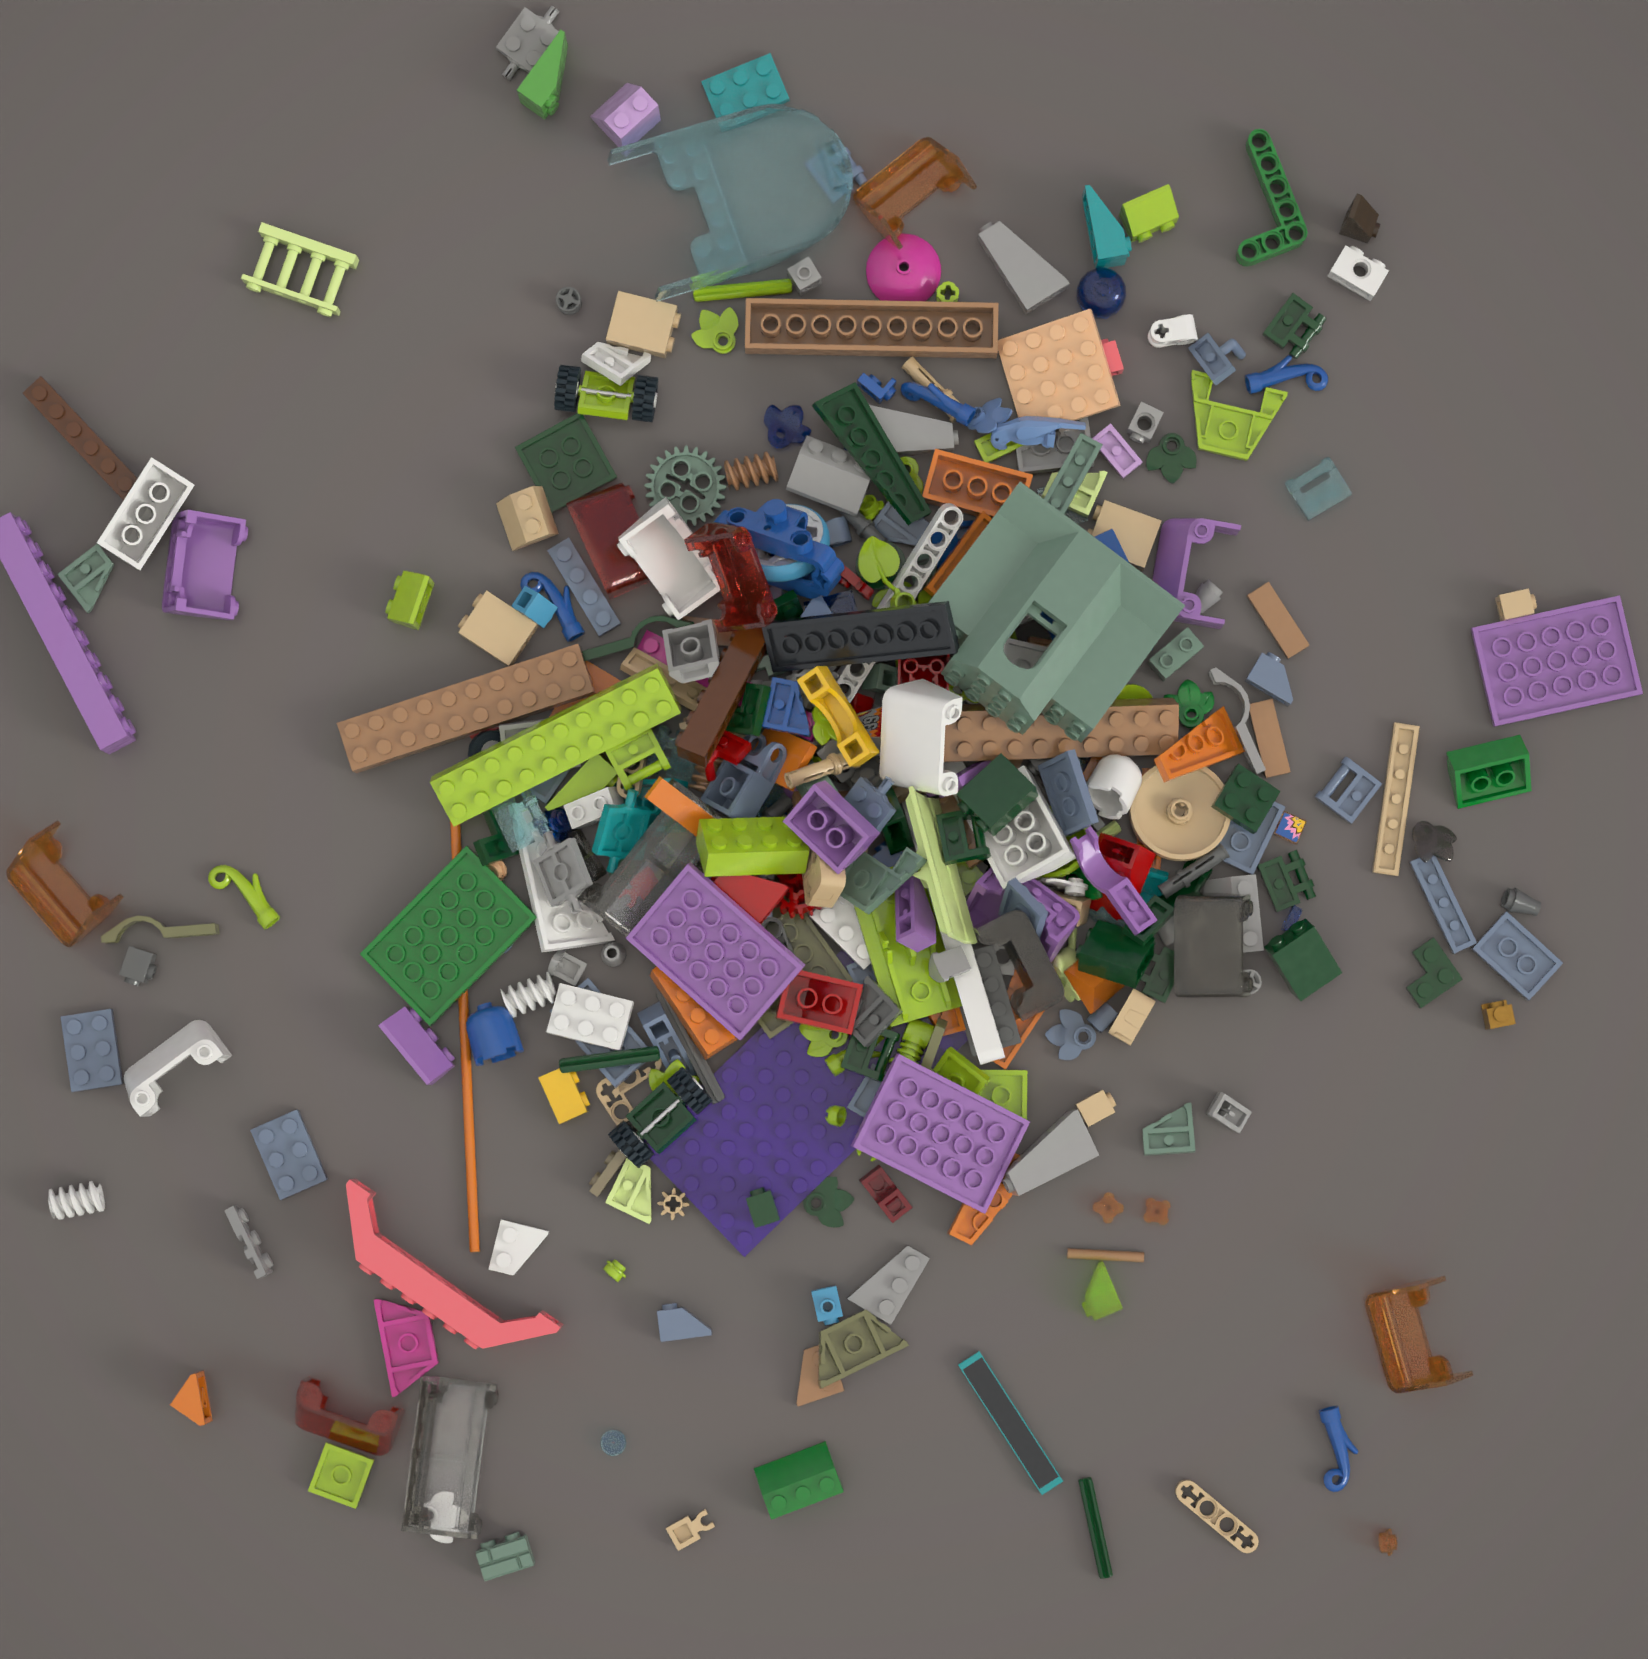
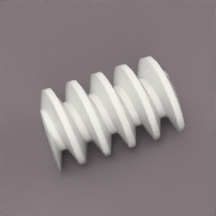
M549 971L546 972V980L537 975L536 984L529 978L527 979V987L518 982L516 991L511 985L508 986V994H505L500 989L505 1006L513 1018L517 1017V1009L522 1014H525L528 1005L534 1011L536 1010V1002L541 1007H545L546 998L553 1004L555 1002V995H557Z
M89 1181L88 1189H85L83 1183H79L78 1191H75L73 1185H69L68 1193H65L63 1187H59L58 1195H55L53 1189H49L48 1204L53 1219L55 1215L59 1220L64 1219L65 1213L69 1218L74 1217L75 1211L81 1216L84 1215L85 1209L89 1214H92L95 1211V1207L99 1212L105 1209L104 1194L100 1183L98 1187H95L93 1181Z

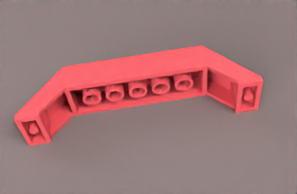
M356 1178L349 1179L346 1183L355 1258L361 1263L359 1268L369 1275L377 1274L382 1278L380 1283L390 1290L397 1288L402 1292L401 1297L412 1305L418 1303L424 1307L422 1312L434 1320L437 1317L445 1322L443 1327L451 1333H461L466 1337L464 1342L472 1348L477 1349L480 1347L484 1349L557 1333L564 1325L544 1310L540 1311L537 1316L503 1320L379 1233L373 1202L376 1192Z

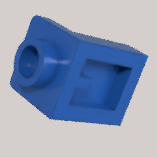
M863 373L857 380L858 387L879 404L884 399L889 401L897 391L894 388L896 386L894 378L884 388L880 387L882 383L872 374L867 376Z

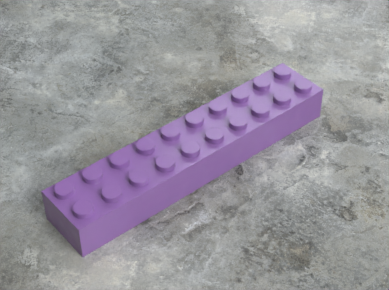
M9 512L0 517V560L99 749L110 755L136 741L133 735L136 733V729L130 719L127 720L123 716L124 706L120 699L111 693L112 683L107 675H103L98 667L102 665L97 655L88 649L87 645L90 642L86 634L76 626L75 623L78 622L74 611L71 608L69 609L63 602L67 599L60 586L57 587L53 583L52 579L55 578L51 567L41 560L40 557L43 556V552L38 543H34L32 538L29 537V534L32 533L29 525L20 516L16 517Z

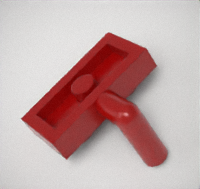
M725 730L706 768H704L706 779L708 781L716 779L714 761L718 757L737 766L752 750L751 742Z

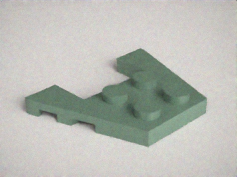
M906 847L893 869H890L864 852L845 869L846 883L840 896L865 913L870 914L916 873L927 860Z

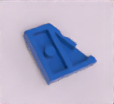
M772 677L771 691L762 727L810 737L811 731L799 683L797 681Z

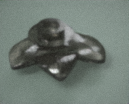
M1420 821L1413 827L1412 837L1416 842L1415 851L1423 862H1428L1433 855L1448 862L1453 860L1454 850L1452 843L1457 840V837L1450 829L1441 825L1433 826L1426 821Z

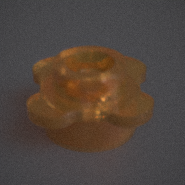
M1107 1192L1100 1202L1094 1203L1093 1210L1100 1213L1105 1223H1111L1114 1216L1123 1212L1124 1206L1114 1199L1112 1193ZM1107 1205L1111 1206L1110 1210L1106 1209Z
M1154 1198L1147 1199L1145 1203L1147 1211L1143 1216L1145 1222L1151 1223L1153 1221L1159 1222L1160 1225H1166L1169 1221L1167 1215L1171 1207L1170 1203L1167 1200L1160 1202L1155 1201ZM1156 1209L1159 1210V1214H1155Z
M1391 1529L1379 1533L1380 1552L1387 1553L1388 1556H1391L1393 1551L1397 1550L1396 1534H1392Z

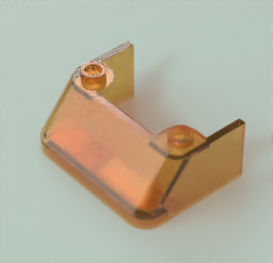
M925 137L917 141L856 190L853 200L882 237L900 250L903 246L897 237L904 228L901 218L937 189L943 192H953L959 188L962 182L973 190L977 186L958 156L931 137Z
M57 820L28 839L8 867L6 874L12 886L59 941L67 947H72L110 916L124 897L120 893L109 901L107 897L100 894H95L91 898L59 862L62 857V845L53 837L61 825Z
M1445 1276L1418 1280L1372 1293L1366 1298L1365 1306L1389 1388L1395 1393L1448 1386L1473 1376L1472 1371L1453 1373L1449 1361L1444 1356H1432L1418 1307L1428 1304L1430 1300L1428 1287L1446 1281Z

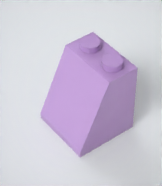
M626 83L590 116L623 153L661 121L658 104L641 86Z

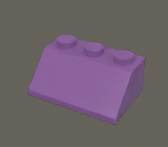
M826 780L815 783L783 820L837 874H840L864 853L880 834Z
M403 1007L378 1026L426 1085H433L455 1067V1064L452 1062L455 1057L446 1047L441 1049L436 1043L439 1039L430 1027L425 1029L420 1021L423 1019L413 1008L409 1010L408 1007Z

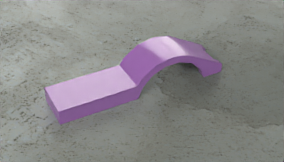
M1090 826L1085 830L1086 834L1079 839L1075 836L1069 840L1078 864L1089 882L1100 892L1106 894L1136 936L1155 923L1157 918L1127 877L1120 876L1109 867L1100 852L1099 837Z

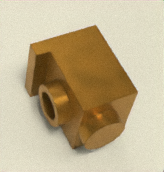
M1506 1000L1481 1005L1486 1030L1516 1024L1512 1004L1507 1005Z

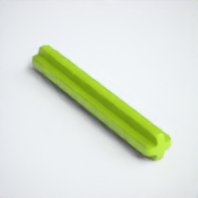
M791 279L695 287L693 289L694 301L702 302L787 294L792 292Z

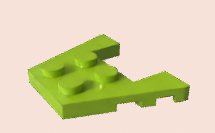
M1192 370L1191 385L1198 450L1247 461L1286 399L1288 392L1266 387L1260 412L1209 401L1213 381L1207 373Z

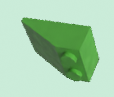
M561 29L517 89L520 103L544 120L548 115L552 116L560 105L558 101L560 99L568 49L565 32Z

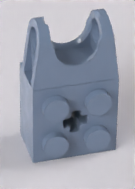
M761 733L759 737L746 735L743 739L749 742L758 738L759 743L757 747L751 750L737 766L723 760L716 772V779L709 783L700 801L729 818H755L773 788L786 760L787 751L782 744L772 742L766 746V738ZM778 748L779 756L776 760L771 761L772 752Z

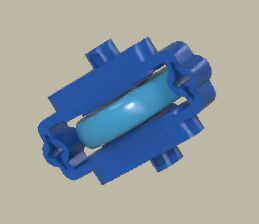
M780 499L767 501L756 512L741 507H736L729 511L723 510L710 526V533L707 536L708 543L715 549L717 555L724 561L738 565L741 574L786 591L794 590L797 595L810 599L820 597L821 595L828 596L841 580V573L844 570L843 562L836 557L835 551L830 547V533L824 519L816 511L806 506L785 504Z

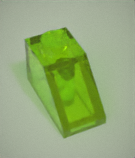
M1102 1260L1096 1262L1083 1295L1085 1302L1081 1303L1086 1316H1092L1094 1321L1123 1309Z

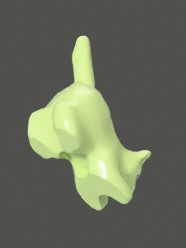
M1076 927L1068 937V946L1059 951L1046 971L1049 976L1061 979L1062 993L1069 1002H1073L1075 999L1081 1000L1064 974V971L1078 960L1076 959Z

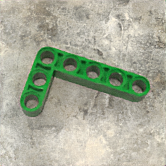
M1264 129L1253 130L1248 136L1245 146L1277 228L1241 242L1236 251V260L1240 265L1246 267L1299 248L1304 243L1308 233L1271 137ZM1260 138L1263 140L1264 146L1261 148L1255 147L1252 144V139ZM1261 162H1271L1274 169L1270 171L1264 170ZM1278 184L1282 187L1283 192L1275 194L1271 191L1270 186ZM1287 207L1291 210L1292 215L1284 217L1280 214L1279 209ZM1297 230L1301 234V239H1291L1289 231ZM1273 239L1277 242L1278 247L1276 249H1269L1265 241ZM1242 249H1252L1255 256L1246 258L1242 254Z

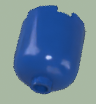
M491 1002L477 1006L478 1011L468 1017L466 1030L476 1066L484 1065L483 1060L491 1059L492 1063H497L515 1057V1051L519 1053L524 1052L513 1016L506 1007L492 1006Z

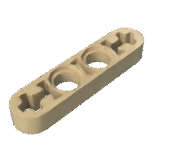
M1184 1479L1177 1483L1175 1494L1184 1505L1241 1552L1251 1553L1256 1550L1259 1540L1249 1527L1195 1482ZM1183 1485L1185 1487L1193 1486L1191 1491L1197 1497L1200 1492L1203 1494L1196 1501L1194 1507L1190 1505L1194 1502L1189 1496L1181 1497L1183 1494L1181 1487ZM1203 1501H1211L1213 1503L1214 1510L1210 1515H1203L1200 1512V1505ZM1225 1517L1231 1518L1234 1522V1527L1228 1532L1222 1531L1219 1526L1220 1521ZM1239 1526L1243 1527L1239 1532L1245 1537L1252 1535L1250 1540L1253 1544L1250 1547L1248 1545L1241 1547L1243 1542L1237 1536H1235L1234 1540L1230 1538L1237 1532Z

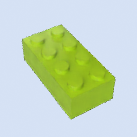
M786 817L699 819L696 845L705 877L802 874L806 872L810 850L808 845L783 822Z

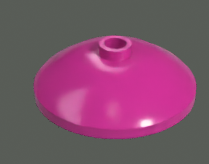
M896 234L880 241L871 251L866 265V278L872 293L880 301H927L935 293L939 285L941 264L936 251L927 241L911 234ZM901 264H907L909 269L907 271H901L899 269V266Z

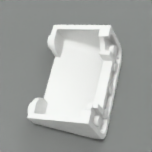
M666 497L618 537L620 541L617 544L618 548L625 557L630 554L662 595L665 601L662 607L670 617L675 615L680 620L728 585L718 566Z
M925 679L895 685L885 692L882 700L879 768L881 780H884L887 776L894 781L893 786L903 788L913 786L917 791L941 796L958 793V777L950 770L943 771L945 726L959 719L962 711L963 697Z
M194 1020L125 1072L124 1083L132 1107L140 1117H150L160 1110L157 1099L163 1090L156 1080L190 1055L196 1062L202 1065H209L216 1060L223 1063L232 1056L206 1021Z

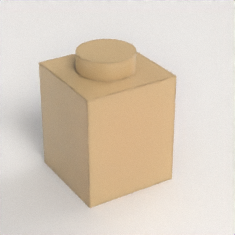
M1529 588L1501 594L1495 598L1500 622L1533 615L1535 613L1534 609L1537 608L1535 596L1530 594Z
M1100 1090L1076 1103L1075 1106L1084 1123L1089 1127L1115 1113L1113 1107L1116 1106V1103L1110 1092L1105 1094L1104 1090Z

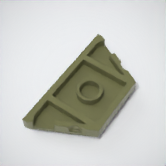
M868 1310L860 1311L819 1332L818 1386L822 1389L909 1345L904 1339L893 1333L888 1326L878 1321Z

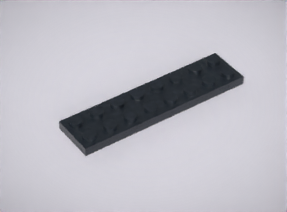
M949 601L772 620L761 624L773 672L812 669L816 666L831 667L956 654L960 648Z

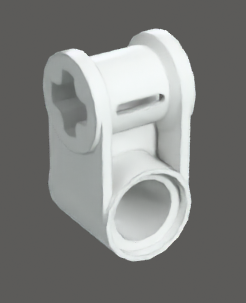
M1181 315L1154 322L1148 332L1147 339L1149 343L1156 348L1196 342L1198 337L1193 315ZM1157 330H1160L1162 334L1165 333L1163 338H1160L1159 334L1155 335Z

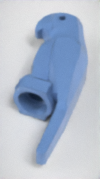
M1023 416L998 424L996 430L991 432V443L998 450L1007 449L1006 444L1010 441L1021 445L1042 444L1045 448H1054L1056 429L1085 430L1086 423L1061 418Z

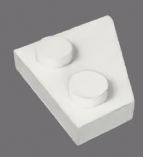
M597 342L582 354L581 362L621 386L650 363L651 354L644 352L643 356L628 353V348L613 347L610 344Z
M501 1219L488 1270L515 1275L524 1262L548 1236L549 1231Z

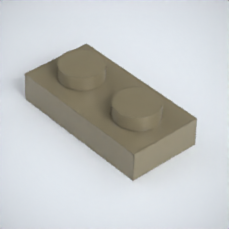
M620 1149L617 1153L612 1151L604 1161V1164L607 1165L602 1174L597 1171L589 1182L592 1186L589 1191L596 1197L600 1196L627 1158Z

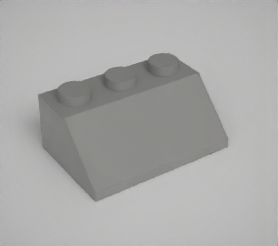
M807 435L786 490L857 517L872 480L848 451Z
M1256 874L1207 880L1203 886L1208 920L1207 931L1210 956L1264 951Z

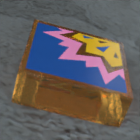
M1283 811L1273 835L1297 844L1307 821Z

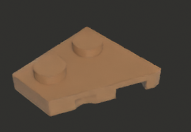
M819 1345L804 1349L797 1406L844 1391L841 1379L822 1389L819 1388Z

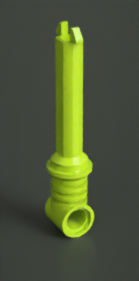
M920 1019L908 1022L901 1038L904 1043L900 1042L899 1046L901 1048H898L897 1052L914 1062L920 1061L921 1057L919 1055L924 1053L921 1049H926L935 1026ZM894 1057L889 1059V1063H892ZM856 1149L857 1155L860 1156L862 1151Z

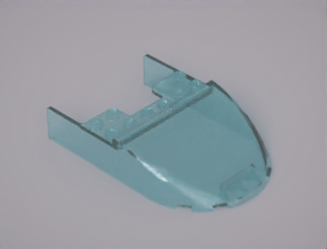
M767 104L611 149L607 160L609 165L655 153L658 156L666 182L670 188L677 191L695 188L710 231L708 234L696 237L691 243V254L699 275L658 287L655 294L656 302L739 276L760 272L807 250L827 237L840 223L846 213L853 188V173L849 155L834 130H830L819 120V117L806 110L786 107L784 104ZM806 162H808L810 170L805 165Z

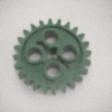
M685 446L684 451L681 453L675 447L673 455L666 450V459L663 460L657 456L659 465H650L654 474H646V478L652 481L651 483L644 484L646 489L652 490L646 494V499H654L649 504V507L652 508L665 498L661 494L662 488L670 485L675 488V493L673 496L666 498L684 522L687 524L688 521H691L692 525L696 527L697 520L700 519L705 524V515L708 514L711 517H715L712 509H721L717 500H725V496L719 493V491L726 490L725 485L719 484V482L725 480V475H717L722 470V467H713L716 459L711 458L707 460V451L701 456L698 455V447H695L692 453H689L688 446ZM679 464H684L688 467V472L683 476H679L674 472L675 467ZM666 475H671L682 484L690 482V488L704 495L705 499H700L689 490L681 492V486L667 479ZM706 477L710 480V484L705 489L698 488L696 486L697 479ZM688 498H692L697 502L696 507L692 510H686L683 507V502Z

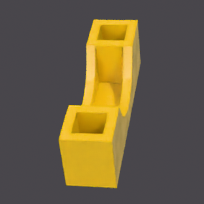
M816 666L797 679L809 701L819 708L831 724L837 738V747L850 767L861 766L880 753L827 666Z

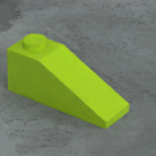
M603 753L590 758L545 808L549 811L602 790L605 787H612L618 781V776L610 760Z

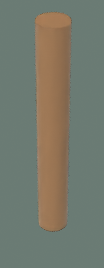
M1067 1248V1259L1144 1262V1252Z

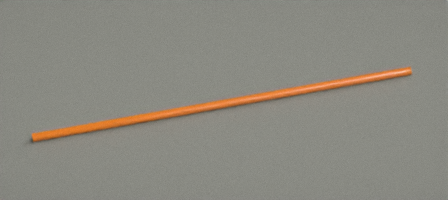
M450 821L453 860L462 850L460 824L453 827ZM467 990L458 999L469 1249L470 1252H480L471 1047L466 1030V1022L469 1017Z

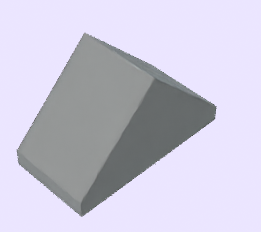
M1217 1092L1205 1114L1240 1134L1252 1111L1225 1093Z

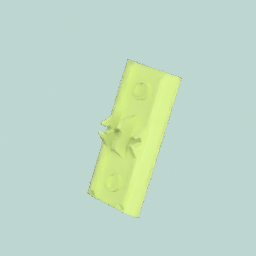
M913 786L908 787L910 793L905 801L918 847L916 853L927 860L920 868L921 870L912 876L919 878L923 887L929 889L940 931L964 944H975L977 939L956 863L946 865L936 818V815L943 814L939 799L927 798L916 792Z

